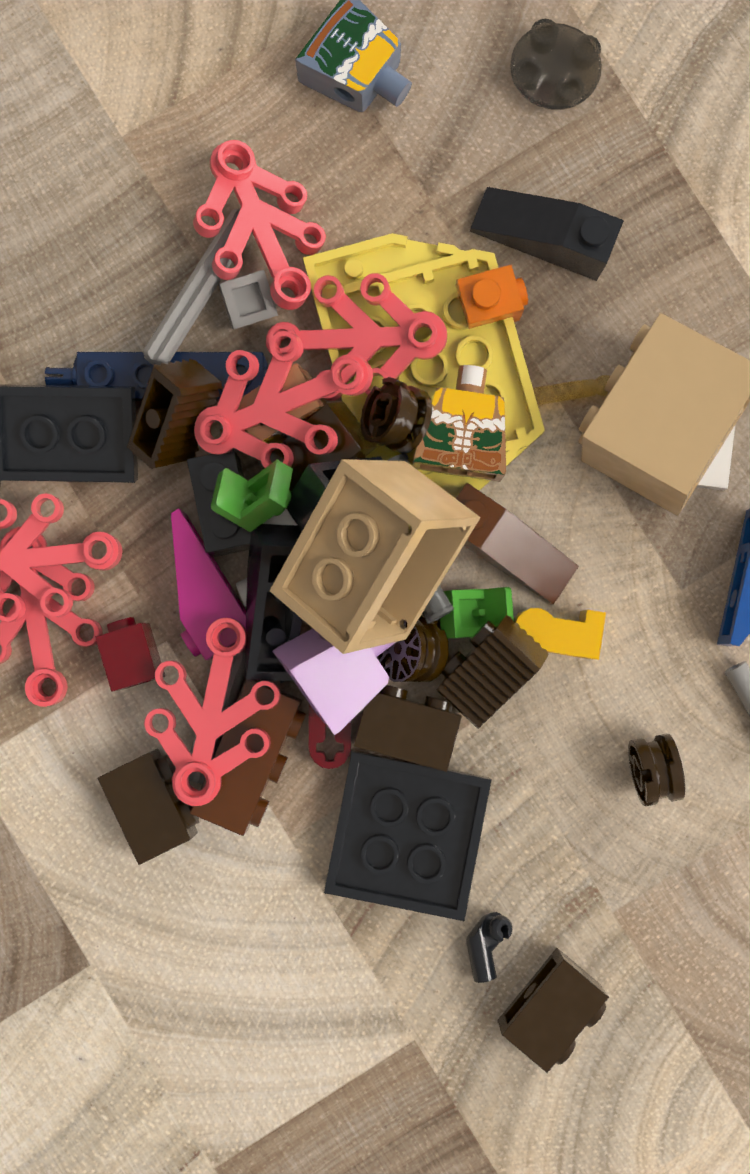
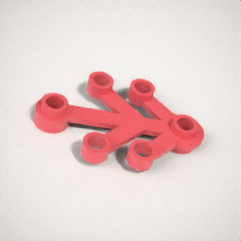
M238 140L226 141L218 145L211 155L210 169L216 181L206 204L200 206L193 220L194 229L199 235L206 238L218 235L224 223L222 210L232 190H234L241 209L225 246L220 248L212 261L213 272L224 280L234 279L238 275L243 265L242 252L252 232L273 278L270 286V294L273 301L283 309H297L304 304L309 296L311 282L302 270L289 267L273 229L295 239L298 250L306 255H314L320 251L326 239L325 231L316 223H305L289 215L300 212L307 200V191L302 184L296 181H286L258 167L253 151L245 143ZM226 164H235L239 168V170H233L229 168ZM254 187L276 196L277 204L281 210L259 200ZM285 194H294L299 202L290 201ZM209 216L213 218L216 225H206L201 217ZM304 234L314 236L317 243L312 244L306 241ZM220 259H230L234 263L235 267H224L221 264ZM281 288L291 289L295 294V298L286 296L281 291Z
M372 273L367 275L361 282L360 290L365 300L371 305H380L399 325L397 327H379L344 293V288L336 277L326 275L316 281L314 285L315 297L323 306L332 307L352 328L300 331L292 323L280 322L272 326L268 331L266 347L271 354L270 341L280 331L291 332L301 339L303 343L302 354L305 350L352 349L348 354L356 355L368 362L382 347H399L381 369L372 368L373 377L381 376L383 378L392 377L397 379L415 359L428 360L439 355L447 343L448 335L446 326L439 316L427 311L413 313L391 292L387 279L381 274ZM379 282L384 285V290L379 296L372 297L368 295V288L371 284ZM330 284L337 286V292L334 297L330 299L322 297V290L325 286ZM421 327H427L432 331L430 339L426 342L415 340V333ZM292 340L288 346L280 348L283 356H287L292 352ZM352 365L346 366L341 372V378L345 384L356 374V370ZM330 370L320 372L317 377L330 372ZM369 388L365 391L367 395L371 392ZM337 391L323 398L334 401L343 394Z
M280 331L270 341V352L273 357L254 404L238 410L244 390L247 382L258 374L259 362L254 354L243 350L234 351L228 356L226 370L229 377L217 406L208 407L199 414L194 426L195 438L200 447L211 454H226L233 449H237L260 460L264 468L272 464L270 459L271 453L278 448L284 454L283 463L291 467L294 456L289 446L283 443L268 444L244 431L262 423L304 442L307 449L314 454H329L336 448L338 443V437L334 429L327 425H313L287 412L337 391L349 396L363 394L372 383L373 373L371 366L366 360L356 355H343L334 361L330 372L281 392L293 362L299 359L303 352V343L296 334ZM285 338H290L293 342V350L289 355L283 356L279 348L280 343ZM246 357L249 361V369L245 374L240 375L237 372L236 364L240 358ZM352 365L356 370V378L353 382L345 384L342 381L341 372L346 366ZM216 421H219L223 426V433L218 439L211 435V426ZM321 430L325 431L329 438L327 446L323 449H319L314 443L316 433Z
M44 493L35 497L31 504L32 514L0 552V571H4L40 601L41 609L45 614L52 617H62L67 615L72 609L73 600L71 595L66 590L53 587L31 568L85 562L91 568L106 571L114 568L120 562L122 546L114 536L105 532H94L88 535L83 543L31 548L49 524L60 520L64 513V506L61 500L51 494ZM0 499V506L4 505L6 507L7 517L0 522V530L12 526L17 518L15 506L3 499ZM52 500L55 505L53 514L49 517H43L40 511L42 504L45 501ZM97 542H104L107 547L106 555L101 559H95L92 555V547ZM0 588V620L4 622L20 620L26 611L24 600L16 594L5 593ZM60 594L63 597L64 605L59 611L55 612L50 608L49 601L53 595ZM8 599H12L16 604V611L10 617L6 616L2 610L3 603Z
M16 527L5 534L0 543V552L20 527ZM42 534L32 545V548L48 547ZM63 565L31 568L37 574L40 572L63 586V590H66L74 601H85L94 593V582L88 575L74 573ZM0 571V588L6 592L14 580L4 571ZM81 578L85 581L86 589L82 595L76 596L72 592V584L76 579ZM20 585V597L25 602L26 611L24 616L16 622L1 621L0 645L2 647L0 664L9 659L12 652L11 642L26 622L34 665V672L27 678L25 683L26 696L30 702L40 707L56 705L63 700L67 693V681L62 673L55 670L46 617L70 633L73 641L83 647H91L97 644L95 636L103 634L102 627L97 621L82 619L72 611L62 617H52L45 614L41 609L40 601ZM52 597L50 598V608L55 612L59 611L63 605ZM15 603L10 608L6 616L10 617L15 613ZM85 624L91 625L94 629L93 638L87 642L80 637V629ZM48 678L52 679L56 684V691L52 696L46 695L42 690V684Z
M220 618L214 621L206 633L207 645L214 655L203 706L185 681L187 674L181 663L165 661L155 671L156 683L169 692L196 734L193 753L191 754L174 730L176 727V717L169 709H154L147 714L144 721L147 733L158 739L176 767L172 776V787L175 795L183 803L190 806H202L212 801L220 791L221 777L249 758L263 756L269 750L271 744L270 737L265 730L251 728L242 735L238 745L212 759L218 737L259 710L273 708L278 704L281 696L280 689L274 682L263 680L252 687L250 694L222 711L234 655L239 654L247 643L245 627L239 621L231 618ZM227 628L233 629L237 635L236 643L231 647H225L220 642V634ZM168 666L175 667L179 673V678L173 685L166 683L163 679V671ZM261 686H268L273 690L274 699L270 704H262L258 701L257 691ZM156 714H163L168 719V728L164 732H159L153 727L152 720ZM258 734L263 738L264 747L261 751L254 752L248 748L247 738L249 735ZM192 772H200L205 776L206 785L203 789H195L190 785L189 777Z

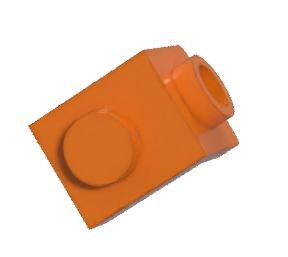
M512 264L463 277L456 281V288L468 329L513 317L514 322H517L523 314L524 306L528 305L525 283L522 277L515 278Z

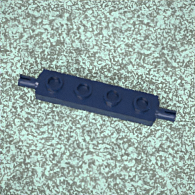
M77 352L73 368L46 367L45 374L49 377H45L46 385L135 386V401H142L154 365L144 358L143 352ZM176 352L170 362H182V359L189 361V358L196 360L221 381L224 389L229 377L226 370V360L232 352ZM250 352L258 359L259 371L255 378L247 382L243 396L259 387L263 382L269 367L263 352ZM246 357L240 358L236 364L237 372L240 375L245 374L249 369V361ZM223 389L218 390L220 397L223 392Z

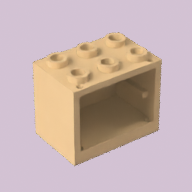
M660 313L652 327L644 324L638 331L630 347L633 353L626 368L619 364L611 374L604 388L608 393L602 406L599 408L593 405L585 415L579 427L582 435L578 443L582 445V462L679 516L750 402V360Z
M342 459L273 583L270 592L342 654L406 640L481 517L406 461ZM404 620L407 622V628L404 626Z

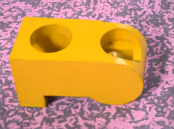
M530 608L519 612L514 617V622L518 623L521 629L526 630L527 634L532 636L535 642L540 643L541 647L546 649L548 653L599 660L606 612L582 610L580 611L579 621L554 618L549 612L541 608Z

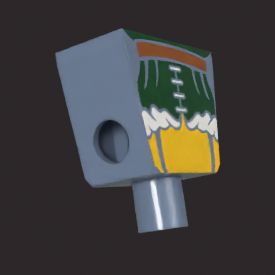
M340 0L295 58L297 77L300 83L358 112H364L378 94L398 107L404 101L412 86L411 81L396 71L401 58L400 41L361 0Z

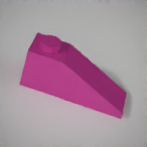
M177 509L171 513L179 613L180 620L186 628L181 633V637L195 657L202 654L205 660H213L214 653L209 649L206 642V633L209 626L220 618H231L239 621L246 629V609L214 557L206 553L204 541L188 515L181 509ZM227 628L221 632L220 642L222 645L231 647L236 643L237 635L233 629Z

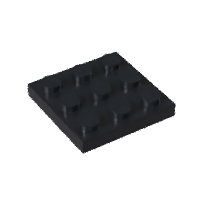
M352 750L324 893L465 921L492 779L449 769L445 772L404 760Z

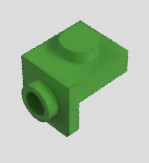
M277 459L248 481L230 469L225 468L218 474L211 509L251 532L271 517L279 516L285 511L291 499L289 487L293 469Z
M510 587L444 591L455 609L440 618L441 630H445L447 639L473 637L488 620L496 626L506 615L511 616L514 622L512 591Z

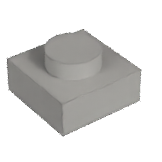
M264 270L218 284L233 330L278 316Z

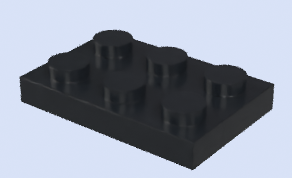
M0 384V481L135 483L138 480L137 456L127 448L136 420L135 386Z

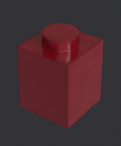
M129 617L107 624L108 633L95 636L111 692L155 680L156 668L162 662L150 623L136 624L135 618Z

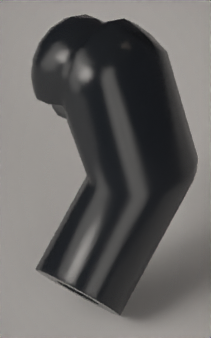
M491 912L482 916L466 939L473 978L476 983L489 982L497 978L492 951L503 941V938L509 939L512 935L513 926L508 917L498 912Z

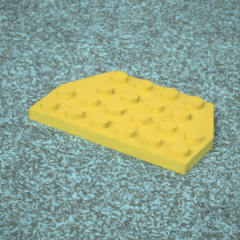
M392 233L303 257L322 330L352 328L332 307L323 306L315 297L314 285L319 278L326 275L336 277L342 284L344 293L379 327H397L399 325L380 305H371L363 297L360 290L361 282L367 275L372 273L383 275L390 285L391 292L413 313L422 311L432 312L442 319L448 335L447 343L442 352L428 360L415 359L398 376L397 380L406 383L407 386H414L426 391L432 401L436 388L456 389L459 366L474 365L485 368L487 375L484 394L501 396L505 401L506 467L545 432L513 317L468 329L457 292V279L498 268L494 253L476 249L464 251L458 249L455 245L438 242V245L408 240V236ZM379 282L371 284L368 288V295L372 297L379 296L384 290V285ZM332 284L325 286L322 290V297L325 299L334 297L337 292V286ZM427 327L419 328L415 333V340L418 342L428 341L432 334L431 329ZM399 347L380 348L368 361L371 369H381ZM352 349L328 350L331 364L337 358L347 355ZM356 374L347 384L355 380ZM381 376L373 377L369 390L371 391L374 386L381 388L384 385L382 384V379L384 378ZM365 392L357 396L343 394L341 396L342 402L347 405L360 422L362 408L368 395ZM419 418L418 424H422L424 418ZM377 445L378 447L366 457L381 456L383 460L387 461L401 453L395 452L385 445ZM416 448L406 453L412 466ZM418 470L454 498H457L466 483L480 491L490 482V480Z

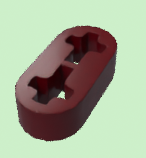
M309 704L310 756L322 768H338L350 756L352 720L335 735V741L343 743L344 751H337L335 759H326L325 752L317 750V743L325 741L326 725Z

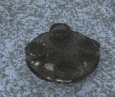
M546 18L536 21L531 30L518 41L512 53L510 70L516 88L528 101L545 109L563 110L581 104L594 92L601 77L600 42L596 37L586 35L573 26L555 23L553 20Z

